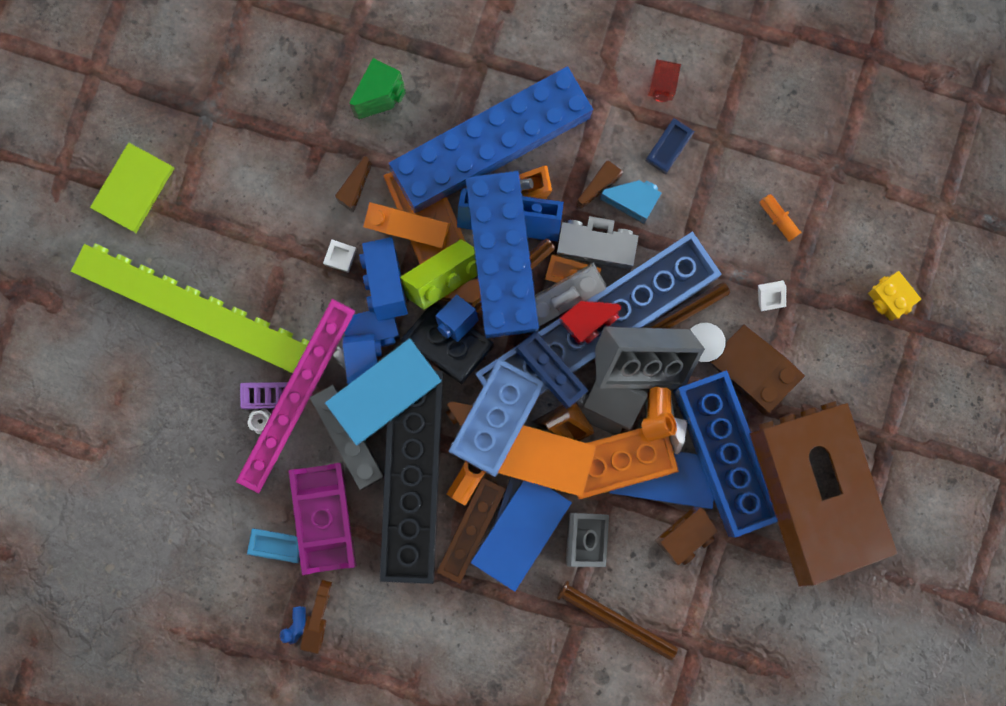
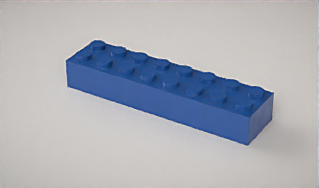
M567 66L389 162L390 171L413 212L416 214L467 186L466 177L487 175L587 121L592 115L593 108Z

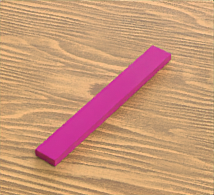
M332 298L238 476L237 483L260 493L356 310Z

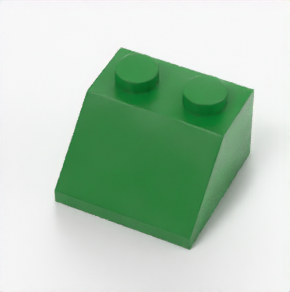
M373 58L349 102L354 117L360 120L391 110L396 102L400 103L406 92L401 71Z

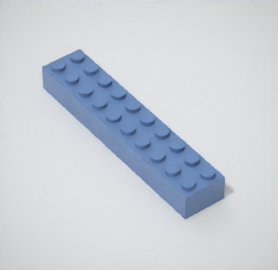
M692 231L587 301L619 304L621 310L617 314L620 318L609 327L643 328L715 281L722 274ZM560 318L539 331L538 334L572 373H575L596 359L595 347L604 328L607 327L605 324L597 330L600 335L589 344L584 341L579 345L559 322ZM516 347L499 357L501 360L541 380L515 351ZM498 359L475 373L483 387ZM544 385L540 395L549 390L546 385Z

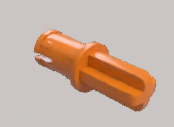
M769 194L760 201V205L773 221L771 224L779 228L788 242L802 233L788 216L789 212L784 211L773 195Z

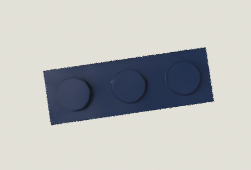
M536 331L516 347L515 351L566 409L588 392L587 388Z

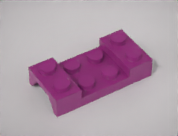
M343 463L289 470L302 575L356 567Z

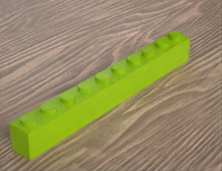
M96 243L93 247L86 244L83 245L71 272L288 372H294L309 343V340L304 338L301 342L292 339L294 334L285 329L279 328L278 332L270 329V323L256 317L255 321L246 318L247 312L234 306L232 310L222 307L224 302L212 296L208 300L199 296L201 291L188 285L185 289L176 286L178 281L166 275H163L162 279L153 275L155 271L142 264L139 268L130 265L132 260L120 254H117L116 258L107 254L109 251L107 248Z

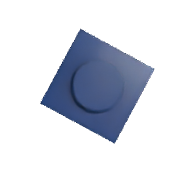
M457 294L436 315L439 332L446 338L452 337L457 342L479 321L476 309Z

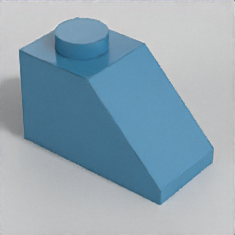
M638 180L604 189L600 200L644 224L662 192L658 191V187L649 181L642 182Z

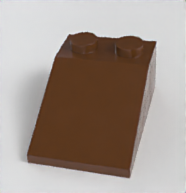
M742 325L725 343L723 353L717 359L709 362L720 373L727 370L732 385L763 415L770 413L805 377L784 355L745 325Z

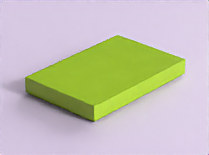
M128 142L90 208L137 233L173 172L174 167Z

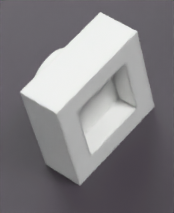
M331 240L323 264L349 273L357 249L356 247Z
M784 281L758 285V306L761 311L786 307V285Z

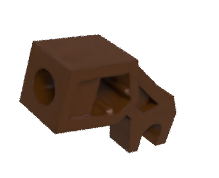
M322 580L319 585L312 615L308 616L304 626L300 650L316 654L320 651L327 623L323 617L330 597L329 592L332 586L330 581Z

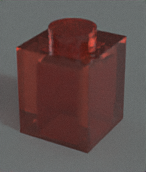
M656 59L648 96H652L654 100L660 102L672 101L676 93L681 64Z

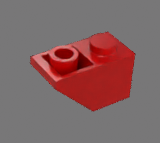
M580 301L564 314L559 322L579 345L584 341L589 344L600 335L597 331L604 324L609 327L620 318L617 313L621 310L619 304Z

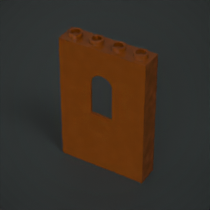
M836 401L821 405L822 411L817 412L816 408L801 411V417L795 418V414L779 418L780 424L774 425L773 421L758 425V431L749 433L799 587L820 584L897 554L848 403L837 406ZM816 446H820L828 452L842 493L823 501L809 462L810 451Z

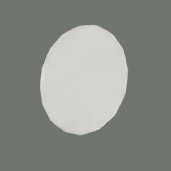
M699 323L690 329L705 348L699 359L700 362L713 361L723 353L725 337L716 325Z

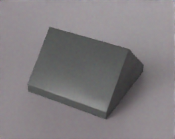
M596 378L583 409L630 431L647 398L649 389H599Z
M569 512L566 548L567 566L606 567L609 515Z

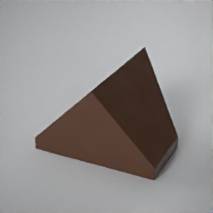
M576 402L568 409L561 405L531 421L559 436L577 441L594 434L592 426Z

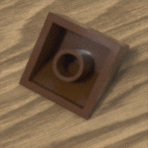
M692 507L656 538L655 542L674 564L680 565L682 563L686 565L696 556L693 552L700 546L703 548L707 547L715 540L713 535L717 532V529L701 507Z

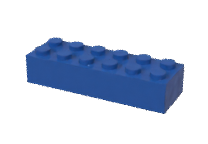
M519 171L466 177L486 338L538 332L539 326Z
M727 370L673 390L683 419L687 420V430L728 537L735 538L778 522L749 434L751 431Z

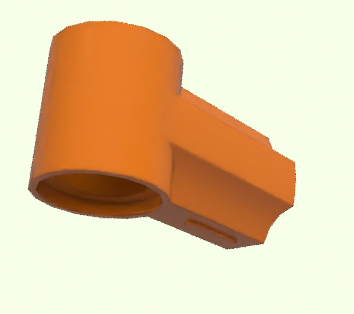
M657 386L651 388L648 393L647 418L642 421L643 434L648 441L676 434L677 425L675 418L671 414V391L668 388Z
M465 461L446 494L466 506L486 472L482 470L479 474L472 473L469 470V462Z

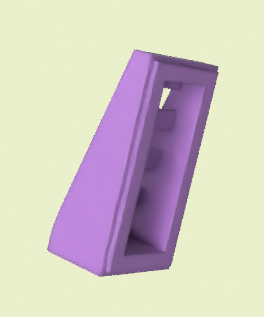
M288 382L241 383V409H274L282 395V388H285ZM250 389H254V403H250ZM261 389H265V403H261ZM271 389H276V403H272Z

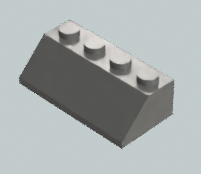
M605 327L595 347L597 386L599 389H651L657 386L668 389L680 388L689 381L705 348L690 329Z

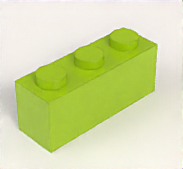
M460 239L401 276L400 279L406 298L425 310L476 277L478 271L475 247Z

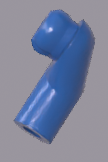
M306 607L292 608L293 624L289 629H283L280 632L282 643L294 644L303 635L306 624Z

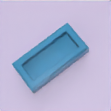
M252 528L247 551L248 555L300 563L297 536Z

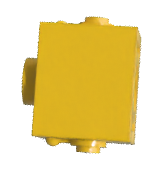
M900 271L895 272L889 277H882L878 285L873 286V289L868 292L874 300L873 305L876 310L881 314H885L890 321L899 319L902 314L907 315L913 308L912 306L921 300L920 296Z

